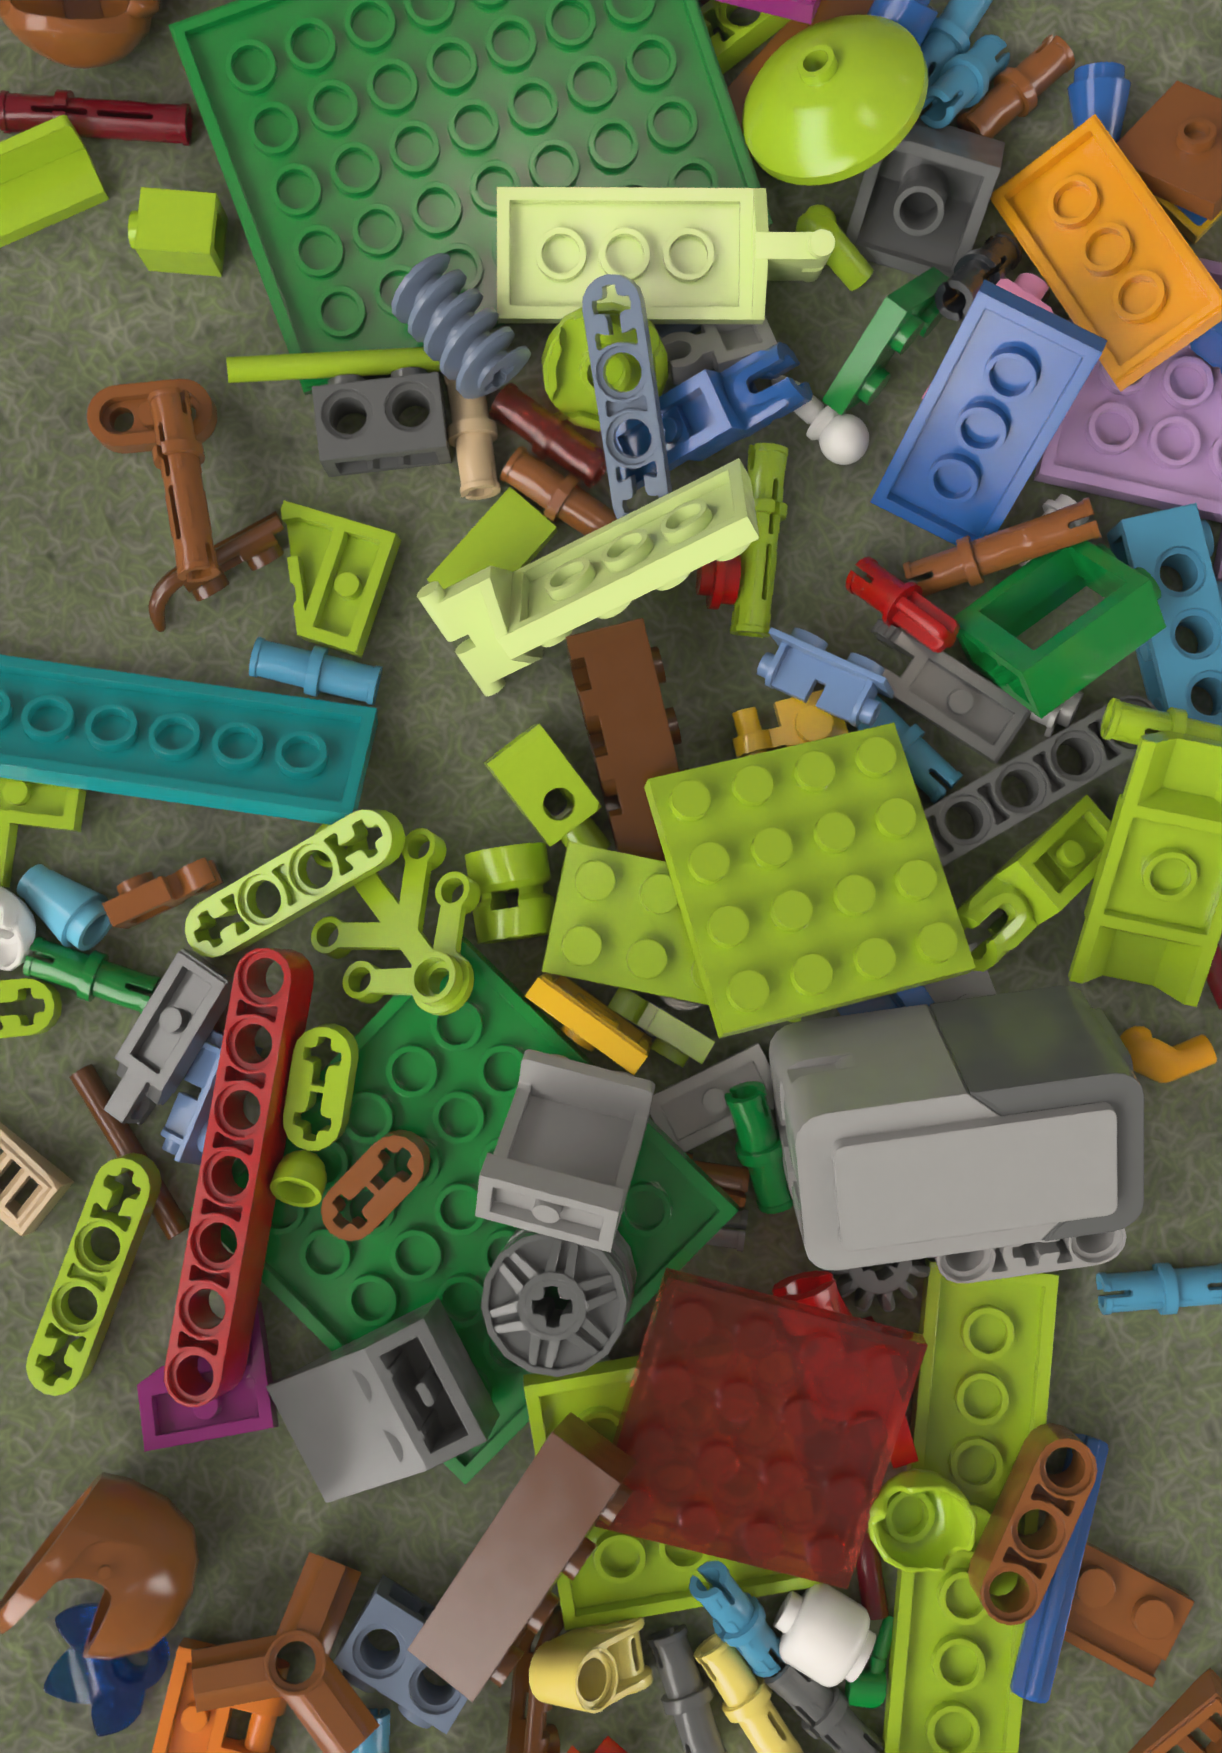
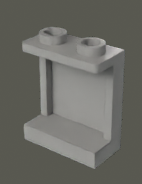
M531 1049L526 1050L521 1061L518 1086L494 1154L487 1153L479 1175L475 1216L611 1253L647 1128L655 1083L635 1077L627 1072L612 1071L570 1060L562 1055L547 1054Z

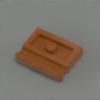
M1087 1541L1063 1640L1144 1684L1153 1687L1156 1681L1154 1674L1161 1660L1166 1661L1194 1601L1189 1595Z

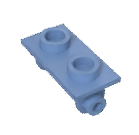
M773 627L770 628L768 633L779 648L775 655L766 652L757 668V675L765 678V685L767 687L774 688L807 703L818 682L825 685L815 705L818 709L849 722L855 727H858L861 723L869 726L875 723L882 707L881 702L874 700L877 693L891 699L894 694L888 680L882 676L885 669L881 665L857 653L851 652L847 660L825 651L828 646L827 642L806 630L795 627L791 635H788Z
M215 1029L211 1031L184 1079L202 1088L198 1099L187 1093L179 1092L165 1127L161 1131V1135L165 1137L162 1149L176 1155L174 1160L177 1162L201 1165L224 1035L223 1032ZM255 1046L257 1053L260 1055L263 1048Z

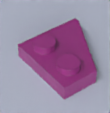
M261 1301L257 1303L246 1370L241 1382L234 1389L202 1406L186 1407L177 1403L168 1394L164 1383L165 1366H161L137 1384L144 1452L279 1427L277 1408L266 1388L269 1383L273 1382ZM199 1356V1373L205 1381L212 1384L213 1369L211 1364L205 1358Z

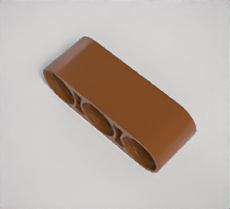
M1049 1423L1040 1425L1033 1429L1025 1439L970 1561L968 1569L969 1583L987 1614L998 1623L1006 1625L1022 1624L1032 1618L1038 1610L1096 1480L1098 1470L1096 1459L1091 1450L1073 1432L1059 1424ZM1062 1447L1072 1448V1461L1065 1471L1059 1474L1046 1473L1045 1465L1051 1452ZM1035 1509L1045 1511V1521L1040 1530L1028 1535L1018 1533L1019 1520L1025 1513ZM1009 1571L1018 1573L1017 1584L1011 1592L1000 1596L989 1593L990 1585L996 1576Z

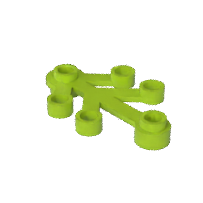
M322 824V825L316 830V832L314 833V835L317 834L318 832L322 831L323 829L327 828V827L330 826V825H328V824ZM426 828L414 829L405 837V845L402 851L405 867L400 901L378 872L354 885L380 922H344L334 916H327L320 919L313 927L311 943L316 951L333 959L343 958L351 950H401L412 964L411 968L382 969L367 961L354 962L347 968L343 976L342 984L345 993L349 997L366 1004L375 1003L384 995H412L416 1004L422 1010L433 1015L444 1016L460 1009L468 1000L473 989V969L469 961L460 954L465 915L476 908L480 900L481 891L475 880L458 871L446 873L440 878L435 888V898L441 907L434 945H432L423 933L431 871L438 868L444 861L447 848L441 837ZM367 838L353 846H348L347 852L351 855L359 850H369ZM430 841L428 852L425 856L419 858L418 854L421 846ZM319 850L315 851L312 854L314 861L333 872V866L327 854ZM463 884L464 891L459 900L452 903L454 890ZM338 929L337 940L329 946L328 941L331 933ZM370 973V983L365 990L361 991V980L366 974ZM449 974L448 983L446 987L440 992V982L446 975Z

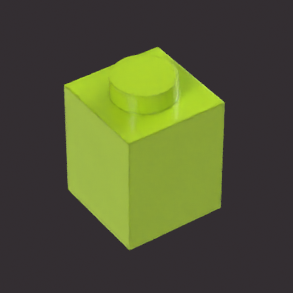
M141 187L138 210H132L128 219L129 244L132 249L136 250L148 271L222 277L228 216L216 193Z

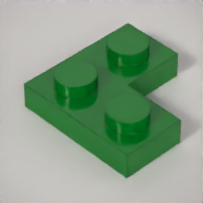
M933 266L886 296L821 401L840 415H843L861 401L866 405H870L881 393L891 377V373L884 368L895 351L900 355L903 354L918 335L923 338L927 337L943 317L936 307L935 292L939 285L944 281L946 282L949 277Z

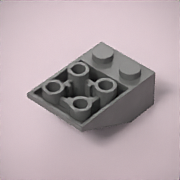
M439 1298L266 1386L326 1503L432 1469L486 1442L500 1416Z

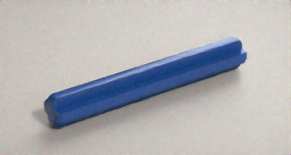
M1074 1433L1091 1450L1096 1459L1098 1470L1096 1480L1042 1602L1033 1617L1025 1622L1010 1684L1011 1692L1036 1703H1046L1050 1698L1109 1450L1108 1444L1104 1441L1084 1434ZM1068 1447L1062 1472L1071 1464L1073 1457L1072 1448Z

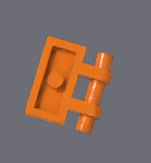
M184 1637L177 1649L152 1753H275V1748L271 1745L277 1717L282 1716L286 1711L287 1702L281 1696L197 1713L193 1691L191 1650L215 1645ZM277 1658V1669L280 1675L287 1679L290 1664L284 1659ZM233 1708L251 1713L245 1739L237 1740L226 1737Z

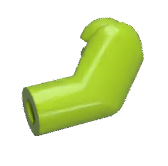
M821 204L810 206L798 218L796 232H815L819 229L830 231L835 238V247L826 264L849 291L856 290L871 277L874 271L873 267L837 225L836 215L829 207Z

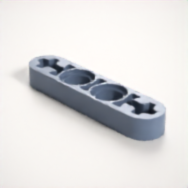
M606 274L596 278L587 287L583 296L582 312L612 506L616 519H619L636 510L628 509L627 500L637 493L635 474L622 479L620 467L636 469L654 461L657 474L646 473L643 475L645 490L650 496L658 495L661 498L672 492L645 300L641 288L634 280L624 275ZM615 285L617 294L629 296L631 301L630 309L620 313L622 333L636 329L638 343L617 342L602 349L600 334L614 335L610 315L598 313L597 301L607 298V287ZM620 352L633 355L639 361L642 369L638 385L630 391H619L613 388L606 376V366L609 360ZM637 419L649 428L651 445L644 455L638 457L629 456L618 447L616 432L619 425L625 420Z

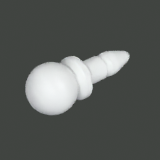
M781 375L776 379H772V385L785 379L786 376ZM814 395L810 402L793 411L807 424H811L806 436L810 440H819L822 453L831 462L848 465L858 461L865 454L869 445V432L860 418L852 414L840 415L829 406L824 408V404Z

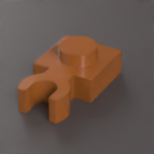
M204 857L166 877L159 876L155 878L152 872L134 876L116 887L119 896L102 903L112 927L129 929L184 903V900L214 889L224 882L214 860L208 861Z

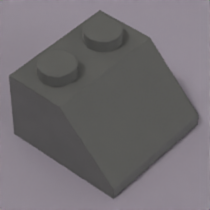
M918 117L916 123L902 142L881 161L865 170L846 236L867 261L917 276L934 266L950 278L954 274V268L958 260L973 248L1001 170L1005 142L949 125L944 128L935 129L926 125Z

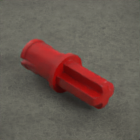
M870 556L864 557L855 565L867 574L866 576L872 580L871 583L850 570L845 584L847 591L857 595L880 612L883 623L886 626L900 627L935 653H941L946 648H951L954 645L960 630L958 621L922 596V588L917 583H904Z

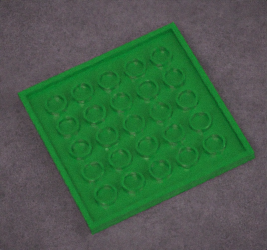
M463 935L460 954L472 966L474 984L468 1000L460 1009L444 1016L433 1015L422 1010L416 1004L412 995H394L354 1037L358 1044L359 1058L346 1130L330 1146L319 1151H310L320 1157L327 1173V1183L321 1202L313 1207H296L276 1198L261 1281L331 1351L439 1298L500 1414L486 1442L444 1462L466 1485L529 1422L523 1375L532 1374L504 1357L488 1335L481 1302L485 1277L517 1227L475 1216L479 1175L487 1153L494 1154L518 1086L521 1061L526 1050L531 1049L547 1054H558L570 1060L593 1066L596 1065ZM449 974L441 980L440 992L446 987ZM338 1053L320 1072L319 1080L325 1081L328 1067L335 1062L341 1061V1053ZM318 1092L314 1107L301 1113V1119L311 1123V1133L315 1135L325 1126L331 1125V1118L321 1115L320 1109L323 1093ZM650 1118L617 1229L631 1248L637 1272L633 1302L624 1326L739 1211V1205ZM396 1130H407L420 1136L428 1146L431 1157L429 1170L423 1180L363 1239L347 1241L331 1234L323 1223L321 1207L324 1197L336 1182L375 1142L387 1133ZM287 1137L283 1156L296 1150H304L297 1147ZM387 1148L384 1150L389 1155L390 1161L379 1172L378 1176L385 1183L402 1170L410 1176L413 1174L407 1167V1163L412 1157L408 1150L402 1148L396 1153L389 1151ZM238 1158L233 1163L232 1176L236 1184L245 1189L249 1181V1172L245 1163ZM367 1187L351 1200L341 1194L340 1197L346 1203L344 1210L341 1212L342 1216L349 1222L357 1216L367 1222L361 1211L375 1195ZM223 1224L221 1241L235 1253L237 1248L235 1232L229 1225ZM549 1286L544 1297L553 1298L556 1309H565L568 1300L560 1298L558 1287Z

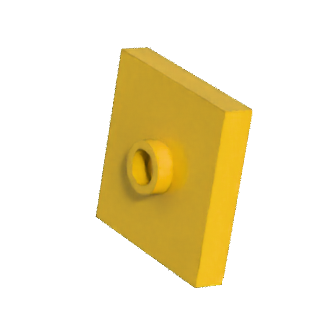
M545 972L537 978L525 995L527 999L563 1024L561 1030L577 1044L591 1052L597 1048L633 1075H635L649 1055L653 1044L650 1036L618 1013L609 1009L607 1005L566 976Z

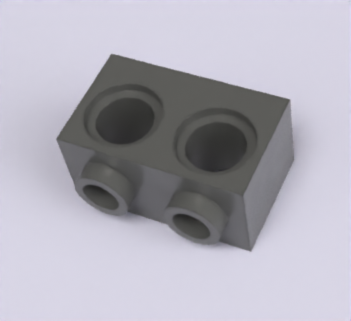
M406 367L391 372L389 378L365 380L360 375L345 374L332 377L328 380V385L312 386L319 459L328 477L452 463L447 434L448 425L444 390L438 372L428 373L423 368ZM421 406L430 411L427 419L419 426L405 427L398 423L401 413L409 407ZM359 413L367 417L364 426L354 434L347 435L336 431L339 421L348 414Z

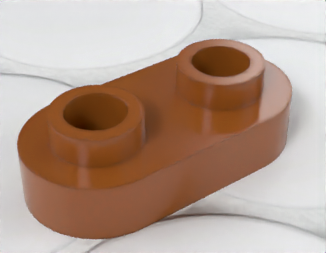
M189 379L119 384L100 390L92 398L87 410V423L90 431L98 441L113 452L121 454L152 451L156 445L154 423L148 403V396L152 391L163 387H180V391L188 390L191 408L196 409V417L193 421L194 432L196 433V439L201 443L205 442L215 430L218 418L217 409L207 391L200 384ZM129 413L134 416V422L130 429L123 432L115 430L114 423L119 415Z

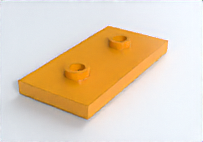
M1096 114L992 193L990 200L1073 323L1107 340L1099 361L1120 392L1222 321V290Z

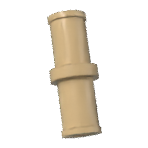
M444 376L445 384L448 388L452 424L447 427L449 444L456 447L461 497H466L468 500H481L496 496L501 491L493 449V442L497 439L498 433L496 422L489 419L486 396L476 399H465L456 389V380H449Z

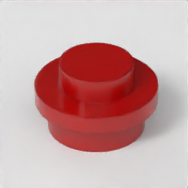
M740 555L727 561L714 560L697 569L696 595L706 596L707 609L718 610L720 604H735L741 578Z

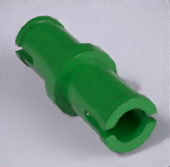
M37 936L29 949L36 952V956L54 962L48 963L27 955L23 966L24 975L34 976L75 990L79 999L92 1002L96 997L138 1011L140 1014L151 997L131 991L130 989L135 988L153 994L161 981L159 976H151L110 962L109 956L106 953L94 950L89 955L47 941L46 938Z
M758 1081L739 1083L729 1089L730 1093H725L724 1095L739 1139L735 1145L738 1161L748 1168L757 1198L758 1209L767 1214L784 1212L793 1206V1200L784 1173L782 1144L767 1101L765 1085Z

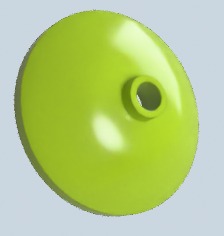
M861 14L839 16L818 22L788 39L770 56L758 72L750 86L743 106V135L755 161L764 171L778 180L806 186L838 182L855 176L881 161L907 136L916 123L925 103L928 90V69L918 42L906 28L895 21L881 16Z

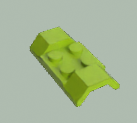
M1162 731L1140 736L1124 792L1119 794L1084 910L1085 921L1068 973L1069 981L1083 984L1100 976L1118 978L1152 985L1184 1005L1197 1007L1222 933V741L1172 731Z

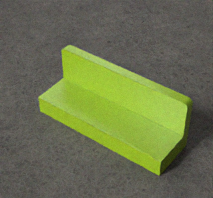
M60 115L0 142V248L110 200L84 142L67 115Z

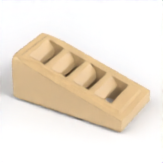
M0 1122V1148L4 1151L0 1155V1177L13 1161L21 1167L4 1190L0 1188V1219L23 1237L35 1232L74 1181ZM32 1177L39 1185L26 1202L21 1205L14 1198Z

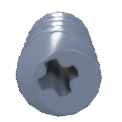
M438 253L416 264L404 277L395 291L391 303L392 313L401 323L408 324V332L417 342L424 343L425 353L433 361H440L441 372L449 380H456V389L465 399L483 397L499 389L515 377L528 362L531 352L526 346L517 347L509 353L506 352L515 337L513 330L507 326L500 328L492 334L490 333L498 321L499 314L493 307L485 308L474 314L482 302L483 295L477 288L468 289L459 294L465 286L467 276L461 269H455L443 275L450 263L451 257L447 253Z

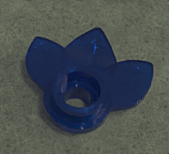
M84 1603L71 1606L55 1617V1624L60 1635L71 1647L56 1661L44 1683L43 1689L45 1693L67 1702L92 1704L91 1717L96 1735L102 1737L128 1728L137 1719L143 1709L146 1690L155 1685L167 1670L170 1660V1648L166 1637L162 1638L150 1651H146L148 1662L144 1665L131 1663L127 1656L111 1660L84 1658V1646L99 1604Z

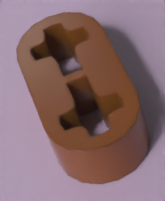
M396 1130L387 1133L375 1142L324 1197L321 1216L328 1231L337 1238L347 1241L360 1240L370 1234L427 1174L431 1157L429 1148L424 1140L412 1131ZM386 1148L393 1153L400 1151L402 1148L410 1152L412 1157L409 1159L407 1167L413 1173L411 1176L402 1170L395 1174L387 1183L378 1176L379 1172L390 1161L389 1155L384 1151ZM367 1187L375 1195L361 1211L367 1222L359 1216L349 1222L341 1214L346 1206L345 1201L340 1197L341 1194L351 1200Z

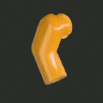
M1133 1026L1120 1035V1039L1131 1055L1133 1071L1155 1082H1172L1217 1062L1214 1048L1204 1034L1174 1046L1152 1038L1151 1031L1144 1026Z

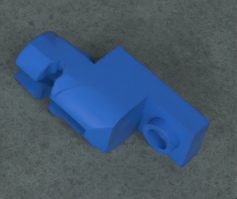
M778 342L767 350L754 352L722 372L704 369L659 397L669 471L688 460L703 461L730 444L751 436L770 425L773 420L786 416L812 400L813 393L810 384L803 382L797 385L793 378L789 377L758 392L754 381L758 378L776 379L800 365L795 353L787 344ZM628 419L619 425L616 432V442L623 453L638 457L648 451L651 445V433L643 422L637 419ZM654 461L636 469L620 467L622 479L635 474L637 490L645 486L643 475L646 473L657 474Z

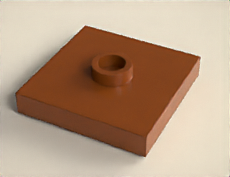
M1176 81L1116 144L1153 195L1212 221L1222 210V99Z

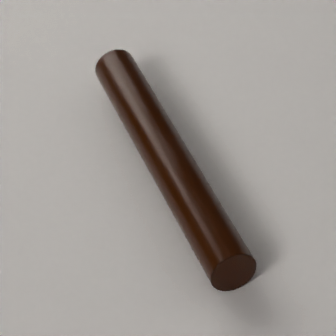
M92 1064L87 1065L72 1074L69 1078L117 1157L129 1153L142 1154L148 1157L129 1124L119 1122L103 1110L111 1098V1094ZM130 1170L127 1174L132 1180L134 1172ZM161 1178L160 1193L152 1215L169 1241L188 1229L190 1225ZM135 1186V1187L137 1188L138 1192H140V1189H141V1188Z

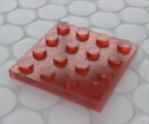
M666 1268L613 1440L614 1445L637 1461L623 1482L634 1491L610 1526L599 1519L595 1527L848 1589L868 1529L869 1512L874 1501L878 1498L928 1346L923 1335Z

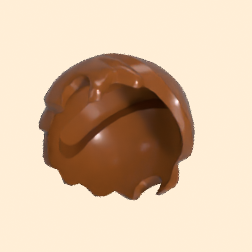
M0 0V18L23 44L41 56L67 67L89 69L111 65L130 54L148 35L151 19L159 11L161 0Z

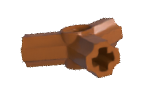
M309 1552L276 1634L191 1650L196 1712L282 1696L323 1753H351L380 1724L338 1666L333 1663L334 1661L330 1657V1653L362 1572ZM294 1641L304 1642L309 1645L315 1653L316 1659L315 1669L311 1675L300 1682H290L280 1675L276 1663L281 1648L287 1643Z

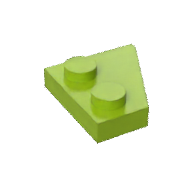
M284 500L281 506L282 521L287 525L291 557H287L290 582L294 585L296 594L293 608L297 635L304 641L362 658L402 540L396 533Z

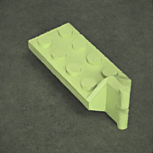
M497 187L498 323H559L564 316L582 307L584 293L596 278L606 274L624 275L634 280L641 288L645 300L647 319L653 324H763L765 320L767 281L813 282L817 280L835 247V238L826 229H819L815 232H769L766 188ZM615 285L607 287V298L597 301V303L614 302L631 307L629 296L618 295Z
M738 458L514 572L489 566L444 590L438 581L431 582L419 590L417 598L448 642L469 635L470 638L459 644L455 653L485 696H492L505 686L506 682L503 677L542 659L543 647H551L566 639V636L572 633L573 629L597 617L600 619L614 617L626 609L632 600L652 590L663 591L671 589L683 582L691 571L714 560L727 561L743 553L751 542L759 539L751 479Z

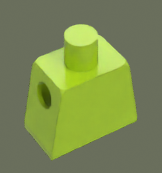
M540 723L531 725L483 762L547 845L551 847L560 840L566 848L568 842L602 849L610 847V841L590 817L602 806ZM558 788L566 798L567 806L562 813L552 816L544 806L543 801L549 791Z

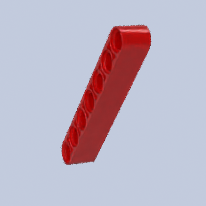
M256 948L241 958L234 973L164 1368V1383L168 1394L177 1403L186 1407L202 1406L234 1389L241 1382L246 1370L276 1197L270 1190V1184L276 1166L283 1158L287 1138L283 1128V1113L292 1055L297 1040L306 1030L314 985V971L310 961L302 953L292 949ZM276 961L283 970L284 982L281 989L274 995L267 986L266 973L269 966ZM262 1026L270 1033L272 1038V1049L266 1059H263L255 1048V1036ZM249 1092L257 1097L260 1104V1116L255 1124L246 1118L243 1111V1102ZM236 1158L241 1159L245 1163L249 1172V1181L245 1189L239 1187L232 1176V1166ZM223 1224L229 1225L237 1237V1248L234 1254L228 1252L222 1244L221 1229ZM211 1290L216 1291L223 1298L225 1303L223 1319L216 1316L210 1307L209 1295ZM199 1356L205 1358L211 1364L213 1369L212 1384L205 1381L199 1373Z

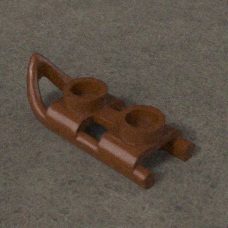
M272 512L214 545L220 569L219 575L208 581L191 583L187 582V579L184 581L179 580L177 577V566L169 570L156 584L149 601V615L154 628L158 632H164L166 629V604L170 597L182 586H185L198 602L229 585L224 572L245 561L251 571H255L282 556L284 551L275 534L284 530V527L277 512Z
M561 1606L554 1608L541 1627L543 1630L534 1652L530 1651L532 1642L537 1634H534L528 1628H526L516 1643V1646L525 1653L513 1669L506 1753H560L558 1730L554 1724H546L547 1712L552 1710L553 1705L538 1701L533 1695L529 1684V1668L532 1657L538 1647L544 1642L558 1637L564 1628ZM529 1693L527 1718H525L526 1696Z

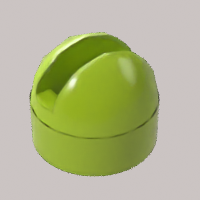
M307 1150L293 1151L283 1156L276 1166L270 1190L277 1199L286 1204L296 1207L316 1206L321 1202L327 1183L325 1165L316 1153Z

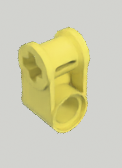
M644 1617L572 1629L550 1641L544 1642L533 1655L529 1668V1684L533 1695L538 1701L546 1704L594 1714L602 1712L606 1707L627 1695L648 1688L654 1679L652 1669L644 1664L639 1630L645 1624Z

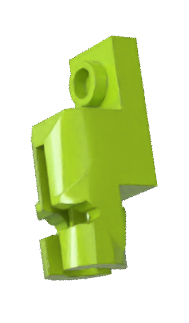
M1087 794L1072 804L1039 837L1020 849L957 908L963 930L966 928L974 929L996 909L1005 911L987 929L992 936L983 940L971 951L976 966L972 971L985 972L993 967L1007 952L1017 947L1039 924L1059 913L1095 877L1111 821Z

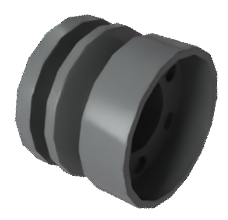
M517 1228L485 1277L481 1302L488 1335L504 1357L528 1372L560 1377L586 1371L608 1355L623 1330L627 1314L633 1302L637 1272L630 1246L618 1230L610 1253ZM549 1286L558 1287L560 1298L568 1300L565 1309H556L554 1299L548 1296L544 1297Z

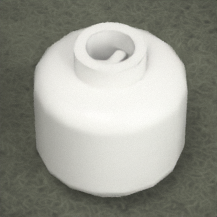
M824 1582L823 1584H815L811 1588H807L802 1596L794 1591H790L773 1623V1627L782 1632L779 1644V1653L782 1660L825 1687L836 1686L844 1679L850 1683L854 1682L865 1667L876 1641V1634L869 1630L870 1617L867 1610L856 1601Z

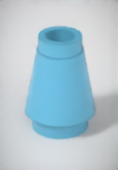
M42 864L31 867L22 876L17 885V894L25 899V902L65 947L75 946L81 951L89 950L104 938L112 926L102 903L108 901L105 895L53 870H49Z

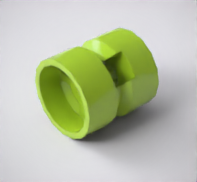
M546 843L514 844L465 854L467 875L478 883L481 891V902L473 910L478 944L498 943L549 935L555 900L554 896L545 893L543 890V886L551 879ZM519 892L518 907L508 908L505 893Z

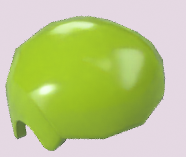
M914 1468L900 1472L881 1486L870 1501L869 1511L866 1516L870 1539L885 1562L906 1573L930 1570L943 1572L948 1560L959 1550L970 1552L975 1544L977 1526L975 1512L963 1492L954 1483L933 1470Z

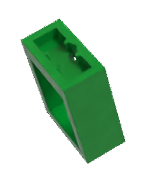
M1089 541L1065 547L1030 560L953 617L960 625L957 638L967 660L973 668L1041 719L1166 628L1157 601L1161 598V590L1151 574L1142 567L1133 569L1118 560L1106 545L1102 543L1094 545ZM1086 586L1105 598L1035 650L1016 638Z

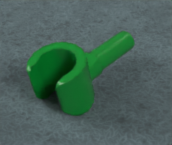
M891 1615L882 1621L869 1658V1667L863 1668L854 1682L850 1683L846 1680L844 1694L847 1696L850 1706L874 1709L879 1707L885 1700L887 1687L885 1668L892 1643L894 1617Z

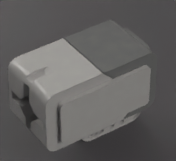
M1059 985L930 1004V1007L927 1004L795 1022L778 1030L770 1041L769 1059L776 1129L782 1144L784 1173L793 1200L808 1259L815 1266L825 1270H845L934 1257L940 1273L947 1280L955 1283H974L1099 1265L1109 1262L1118 1256L1124 1248L1127 1238L1125 1228L1136 1221L1142 1212L1144 1204V1093L1140 1082L1133 1073V1064L1129 1051L1101 1008L1093 1009L1086 996L1079 989L1072 986Z

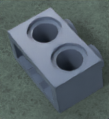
M382 1575L342 1641L333 1663L342 1668L343 1675L356 1688L367 1693H374L377 1690L398 1703V1709L401 1714L413 1724L426 1729L434 1726L447 1734L466 1703L467 1698L450 1684L437 1686L430 1683L422 1671L428 1666L407 1650L435 1607L385 1575ZM375 1629L388 1630L396 1636L400 1646L391 1651L378 1650L370 1643L367 1633Z

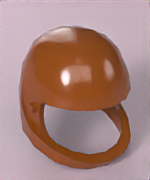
M102 1472L61 1518L1 1599L0 1634L3 1635L13 1627L56 1582L64 1579L81 1578L94 1581L104 1587V1592L87 1636L83 1657L111 1660L150 1651L176 1626L193 1594L199 1562L194 1525L168 1497L131 1478Z

